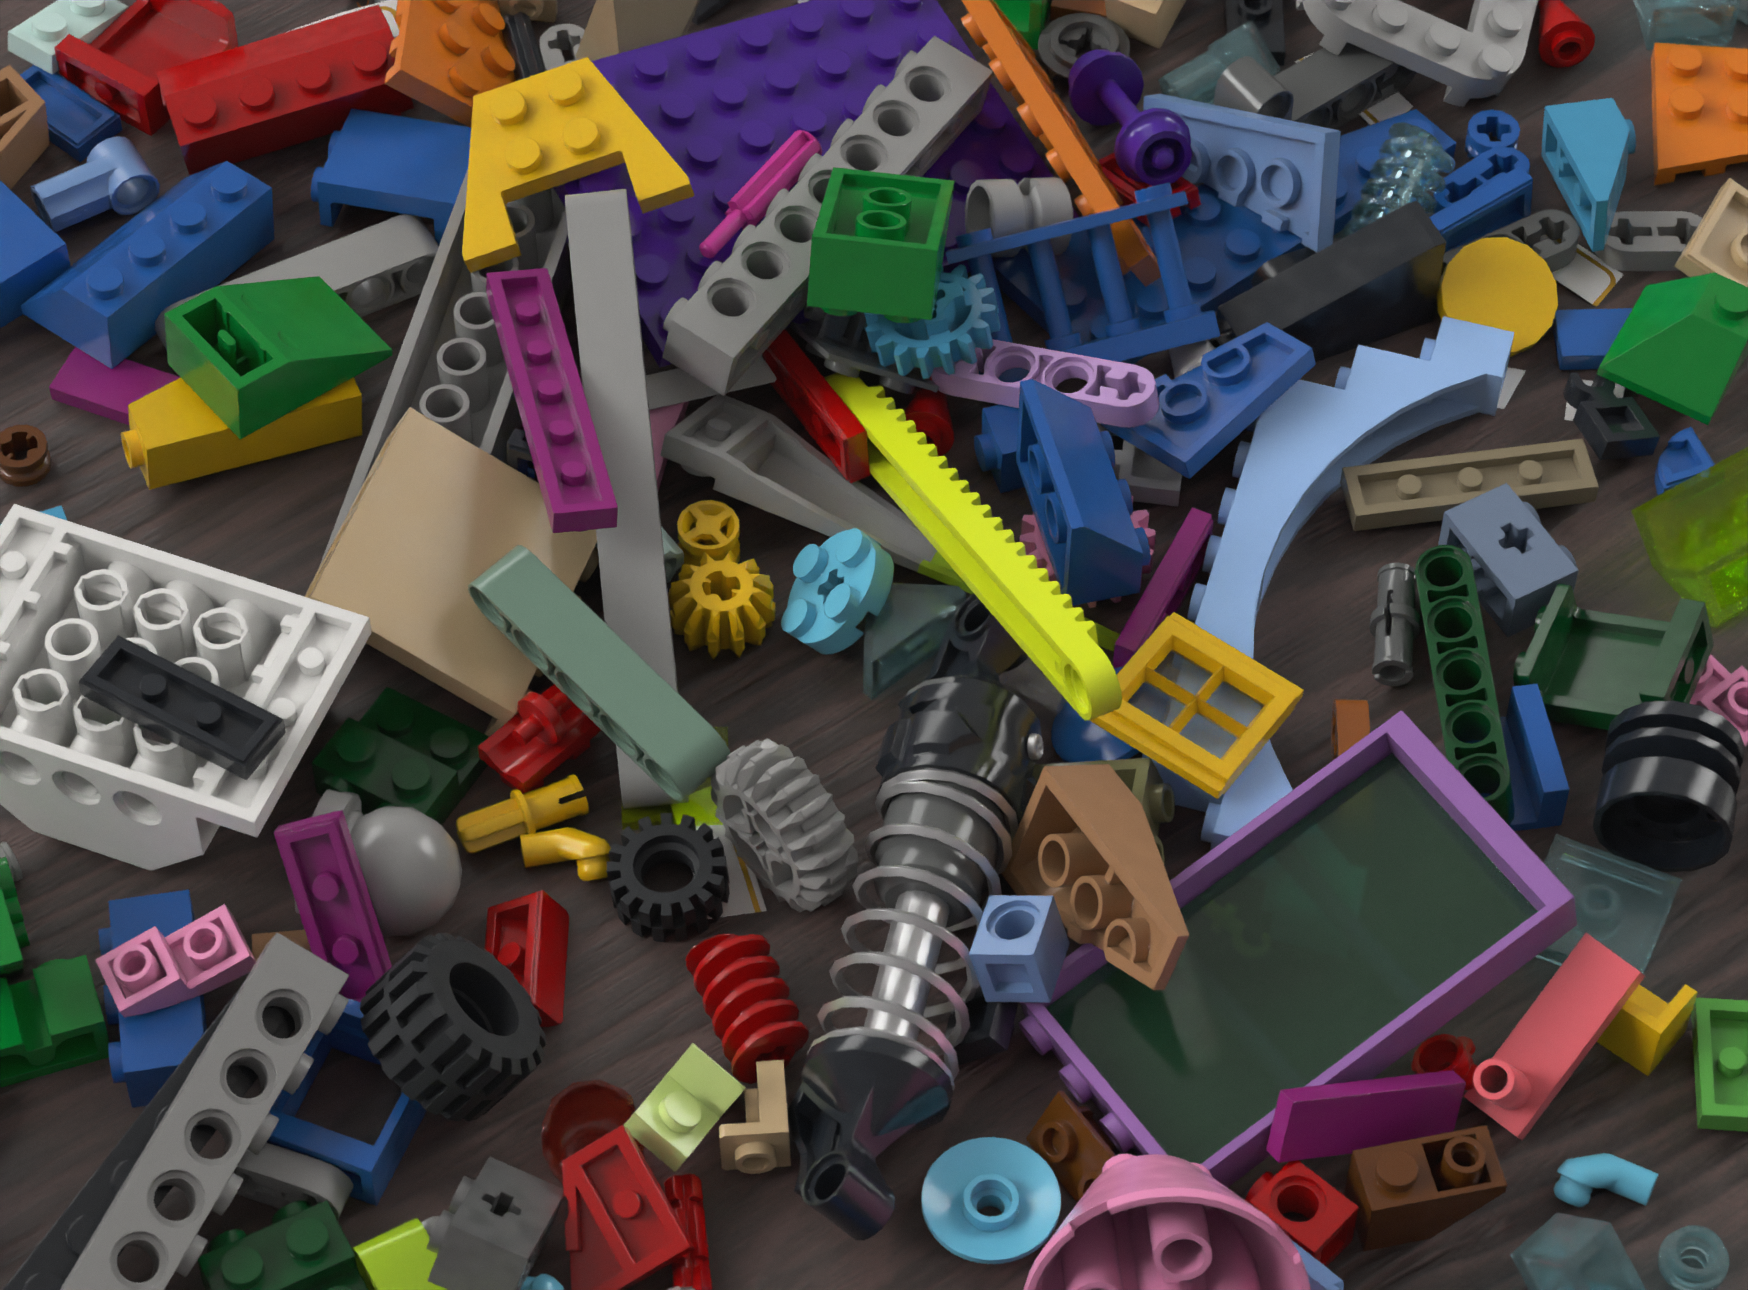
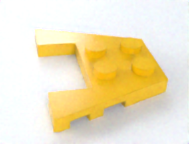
M588 57L473 97L462 256L470 273L522 256L507 210V203L626 163L643 214L695 196L686 173Z

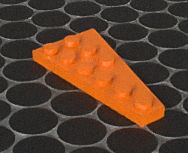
M397 1L395 21L400 30L399 35L391 41L389 54L395 58V63L386 72L385 84L471 127L473 97L516 81L513 72L515 62L507 50L502 30L505 28V21L500 13L498 1Z

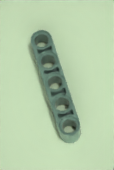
M522 545L515 546L468 585L470 596L487 619L671 798L678 802L685 800L716 773L718 765L727 760L726 756L730 754V750L719 733L526 547Z

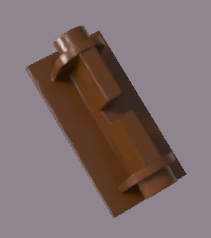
M1063 1090L1057 1092L1026 1137V1140L1048 1163L1055 1176L1077 1203L1096 1178L1102 1174L1105 1162L1111 1157L1116 1156L1113 1153L1116 1146L1094 1121L1093 1112L1088 1106L1079 1107L1075 1101L1069 1099Z

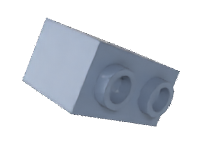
M1507 483L1444 512L1438 545H1452L1461 548L1469 555L1473 566L1479 602L1507 637L1535 625L1541 606L1549 604L1558 584L1571 585L1574 593L1579 570L1573 555L1565 546L1558 545L1541 525L1540 518L1533 506L1528 502H1522Z

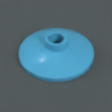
M982 1137L961 1142L937 1158L924 1179L921 1206L928 1229L934 1238L948 1251L976 1263L1002 1264L1030 1255L1047 1241L1059 1219L1061 1193L1053 1170L1035 1151L1013 1140ZM993 1206L998 1208L1002 1214L990 1217L982 1215L978 1211L983 1207Z

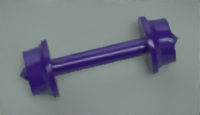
M1096 49L1085 53L1077 59L1070 70L1068 78V94L1071 107L1082 120L1092 125L1120 123L1122 129L1116 137L1114 153L1116 163L1124 174L1137 182L1147 183L1151 186L1169 182L1171 184L1183 176L1190 165L1192 157L1189 127L1177 113L1169 109L1151 108L1142 112L1137 109L1136 105L1141 99L1144 82L1142 71L1132 58L1120 52Z

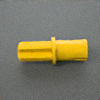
M572 774L567 776L566 779L522 794L518 789L513 790L510 793V799L460 816L456 820L459 840L467 853L474 854L518 838L520 835L533 834L537 830L579 815L584 816L589 813L586 796L563 804L559 803L560 798L584 789L577 776Z

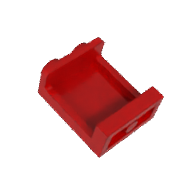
M137 0L90 44L68 34L54 47L61 76L118 114L122 121L152 136L170 119L156 72L239 46L234 15L225 5L216 0Z

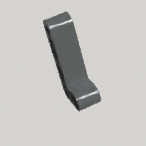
M1348 42L1338 56L1322 48L1275 76H1272L1251 56H1244L1230 64L1220 76L1215 88L1214 105L1336 130L1360 116L1359 114L1402 91L1413 80L1417 72Z

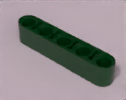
M1438 545L1420 555L1416 562L1415 575L1446 758L1479 794H1492L1483 798L1510 826L1515 815L1511 776L1472 562L1469 555L1461 548L1452 545ZM1461 688H1470L1467 690H1458ZM1472 740H1482L1477 743H1465Z

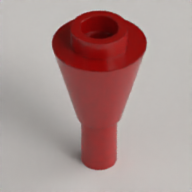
M1538 0L1537 4L1540 9L1539 54L1546 64L1557 68L1573 66L1583 61L1591 53L1595 44L1593 30L1561 0Z
M920 388L905 409L906 421L913 420L916 425V431L924 432L927 444H934L937 447L938 456H942L952 448L954 443V432L947 394L939 390L934 392Z

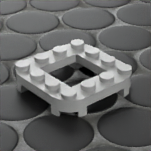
M1296 0L1297 10H1305L1312 23L1324 34L1319 45L1338 56L1346 43H1351L1447 85L1443 101L1464 107L1470 98H1485L1494 94L1498 97L1519 68L1525 55L1538 0H1474L1467 30L1399 0Z

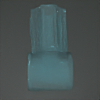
M1252 20L1208 46V51L1164 75L1158 82L1161 87V94L1214 105L1217 81L1227 67L1237 59L1251 56L1272 76L1279 73L1281 69Z

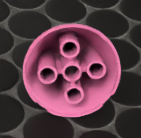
M1119 1154L1105 1162L1102 1174L1091 1184L1036 1258L1024 1286V1290H1311L1306 1268L1297 1248L1275 1222L1214 1179L1205 1166L1191 1163L1178 1157L1160 1154L1141 1156Z

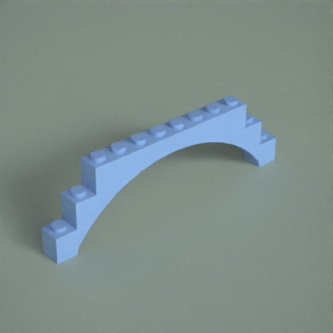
M1443 316L1436 340L1424 339L1420 358L1358 345L1352 367L1340 366L1335 387L1299 379L1247 427V431L1254 432L1251 443L1240 441L1232 477L1240 478L1237 490L1226 487L1218 515V524L1225 525L1222 537L1210 536L1203 563V571L1210 573L1207 585L1195 584L1187 619L1195 621V625L1253 659L1256 618L1276 566L1298 531L1321 504L1341 487L1342 467L1370 464L1394 447L1435 427L1476 413L1495 416L1507 373L1515 332ZM1174 653L1172 669L1180 671L1176 684L1195 695L1212 675ZM1224 682L1220 684L1206 701L1246 727L1261 710L1257 702ZM1172 698L1170 701V711L1164 724L1167 727L1185 707ZM1197 713L1179 733L1219 759L1237 739ZM1270 740L1219 799H1216L1152 759L1163 782L1170 784L1172 787L1175 805L1206 812L1201 840L1210 842L1211 850L1293 790ZM1145 754L1142 755V758H1150ZM1315 826L1291 845L1353 915L1359 919L1368 871L1351 867L1318 827ZM1274 858L1246 877L1268 883L1262 913L1274 915L1270 935L1272 942L1348 960L1351 945Z

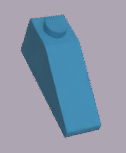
M1613 98L1545 106L1541 156L1592 252L1602 251L1605 248L1626 179L1628 154H1633L1636 148V135L1633 123L1630 119H1624Z

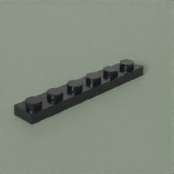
M238 991L3 1290L61 1289ZM278 1006L264 1008L262 1022L267 1032L277 1038H289L295 1030V1022L291 1014ZM243 1065L228 1068L226 1075L228 1087L235 1095L241 1098L258 1078L252 1069ZM209 1125L193 1127L190 1141L197 1154L200 1153L217 1131L216 1128ZM165 1185L156 1189L154 1195L155 1208L158 1207L173 1186ZM122 1248V1249L120 1250V1252H119V1254H118V1257L120 1256V1254L123 1252V1250H124L125 1248Z

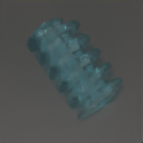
M1404 122L1394 123L1389 128V139L1381 145L1379 150L1380 159L1370 169L1371 179L1361 189L1362 200H1358L1351 210L1352 220L1348 221L1343 228L1346 237L1403 205L1416 200L1426 213L1435 211L1437 206L1436 200L1427 192L1441 193L1446 187L1445 180L1437 172L1450 173L1455 167L1454 159L1443 151V147L1436 137L1426 130Z

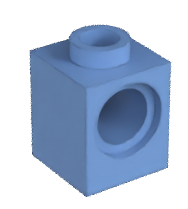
M989 895L969 952L986 1002H1051L1070 944L1054 896Z

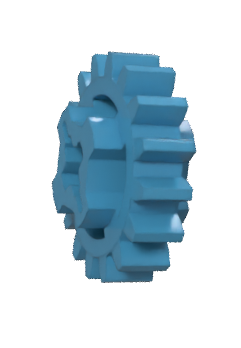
M961 264L954 268L951 273H945L942 265L938 293L931 320L920 319L914 323H897L886 319L882 314L864 313L867 323L865 329L872 352H878L880 364L886 367L896 362L898 373L902 376L907 375L914 367L920 368L923 379L930 378L934 368L943 367L948 375L954 374V362L961 359L973 365L977 362L975 348L991 349L994 345L991 333L1000 331L1001 327L998 317L999 309L993 287H986L985 278L981 273L968 278L966 266Z

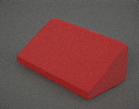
M543 890L488 907L484 949L494 955L495 959L502 965H505L514 974L520 985L526 989L531 997L530 1001L538 1010L543 1022L540 1027L560 1025L563 1021L569 914L565 908Z

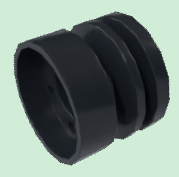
M1678 701L1644 702L1624 709L1610 722L1606 738L1605 755L1601 769L1603 776L1597 794L1592 826L1599 843L1617 858L1637 867L1662 872L1694 871L1714 865L1729 852L1733 839L1737 810L1736 795L1741 781L1742 773L1740 770L1745 751L1739 730L1723 716L1699 705Z

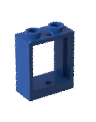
M349 999L331 1032L325 1035L317 1030L305 1049L304 1053L314 1058V1061L295 1093L291 1095L282 1089L271 1107L269 1113L279 1118L267 1143L322 1160L343 1171L353 1183L350 1197L377 1206L427 1110L415 1099L412 1101L402 1092L374 1146L294 1117L332 1048L381 1065L367 1045L369 1038L362 1031L360 1019L364 1015L360 1010L361 1003Z

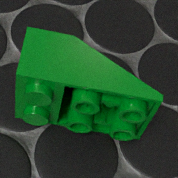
M320 276L215 286L164 314L168 364L240 440L392 356V349Z

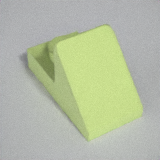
M692 1043L624 1126L629 1129L631 1135L676 1172L746 1087L697 1045Z

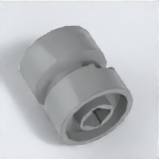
M1057 177L1024 178L1018 185L1011 179L976 180L971 185L967 194L965 205L966 233L991 228L993 239L1073 219L1069 191L1062 179ZM1071 234L1051 238L1054 255H1061L1066 251L1071 240ZM1027 245L992 253L991 256L992 258L1014 257L1023 248L1027 251L1028 255L1029 252Z

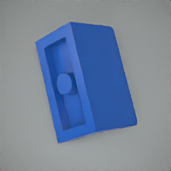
M1538 684L1513 686L1506 717H1500L1515 805V815L1510 827L1513 831L1559 826L1562 824L1570 788ZM1472 740L1465 743H1477L1482 740ZM1482 793V794H1480V795H1481L1482 797H1487V796H1490V795H1492V794H1491V793Z

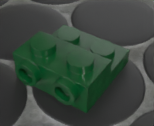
M386 687L358 722L348 717L314 759L312 768L316 792L321 797L326 790L358 794L361 800L363 816L384 806L413 807L443 825L488 766L479 758L478 746L489 736Z
M304 1200L291 1202L280 1208L273 1215L272 1225L249 1235H246L241 1229L223 1232L211 1240L206 1249L207 1253L197 1259L205 1290H368L358 1271L355 1254L327 1200L312 1207L309 1202Z

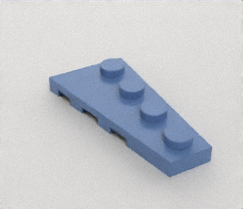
M1164 94L1144 96L1143 111L1151 108L1169 109L1177 113L1189 127L1192 157L1189 167L1182 176L1183 178L1194 184H1206L1219 192L1218 197L1235 207L1245 206L1262 216L1261 221L1279 232L1288 230L1302 238L1301 244L1315 252H1319L1333 244L1340 130Z

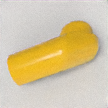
M569 827L520 835L525 868L576 859L577 872L581 880L590 881L608 877L607 862H610L609 851L611 846L604 838Z

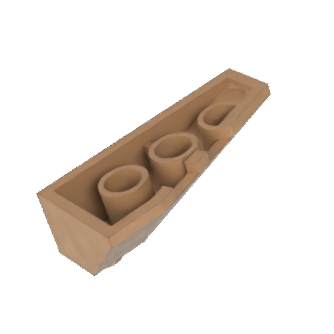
M1109 764L1044 766L1011 843L1012 857L1001 875L1017 895L1054 896L1063 925L1068 929L1067 936L1079 944H1093L1104 951L1106 961L1153 990H1165L1188 940L1189 933L1142 804Z

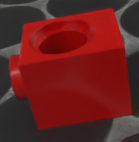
M1299 1160L1289 1161L1276 1175L1271 1171L1264 1173L1254 1183L1245 1198V1201L1275 1222L1292 1241L1325 1267L1353 1239L1359 1207ZM1288 1212L1300 1213L1309 1220L1294 1222L1286 1219L1282 1214Z

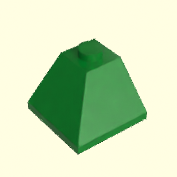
M1715 272L1646 285L1600 364L1597 375L1709 425L1748 354V287Z

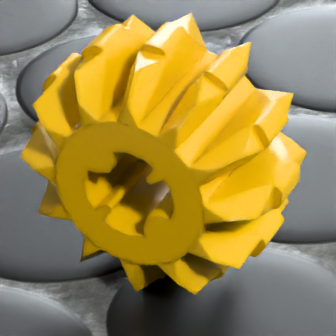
M730 550L723 560L714 561L704 552L699 561L700 567L682 564L679 581L671 583L668 598L669 607L672 609L670 610L671 626L675 634L684 635V642L687 644L689 651L706 645L708 646V652L714 660L721 649L729 648L740 658L745 649V643L761 646L766 635L765 628L772 627V621L775 620L776 612L775 602H773L774 590L770 576L759 574V567L756 565L755 559L737 564L736 558Z

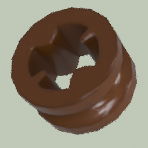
M14 425L1 431L0 478L5 483L16 487H27L44 479L51 469L52 462L44 433L30 425ZM28 451L27 458L23 460H16V453Z

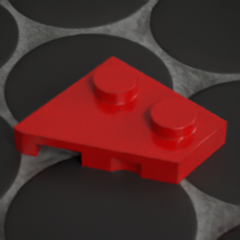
M624 1125L619 1126L562 1161L563 1194L567 1198L568 1217L565 1221L566 1251L570 1252L571 1290H627L695 1249L629 1129Z

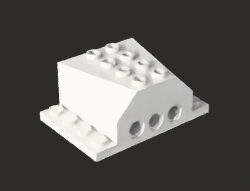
M14 504L0 525V804L34 832L150 871L204 855L220 825L258 837L371 635L369 617ZM119 635L284 719L286 733L248 780H245L82 696L79 680Z

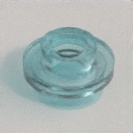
M1689 1225L1675 1230L1663 1240L1659 1249L1657 1261L1660 1273L1666 1282L1677 1290H1715L1723 1283L1729 1269L1728 1252L1720 1237L1706 1227ZM1684 1258H1694L1704 1268L1696 1269L1689 1267L1681 1260Z

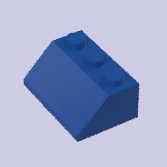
M1034 379L1020 381L1016 463L1057 582L1060 584L1061 594H1069L1072 598V606L1140 593L1142 566L1150 564V547L1145 530L1142 527L1134 529L1130 518L1133 513V503L1129 485L1126 479H1116L1113 470L1115 467V451L1110 433L1107 430L1099 431L1091 407Z

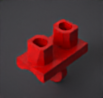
M553 684L541 695L530 692L521 698L517 705L519 713L478 746V754L481 760L500 774L502 782L512 790L518 789L522 794L541 788L544 785L543 779L565 760H575L590 747V740L602 730Z

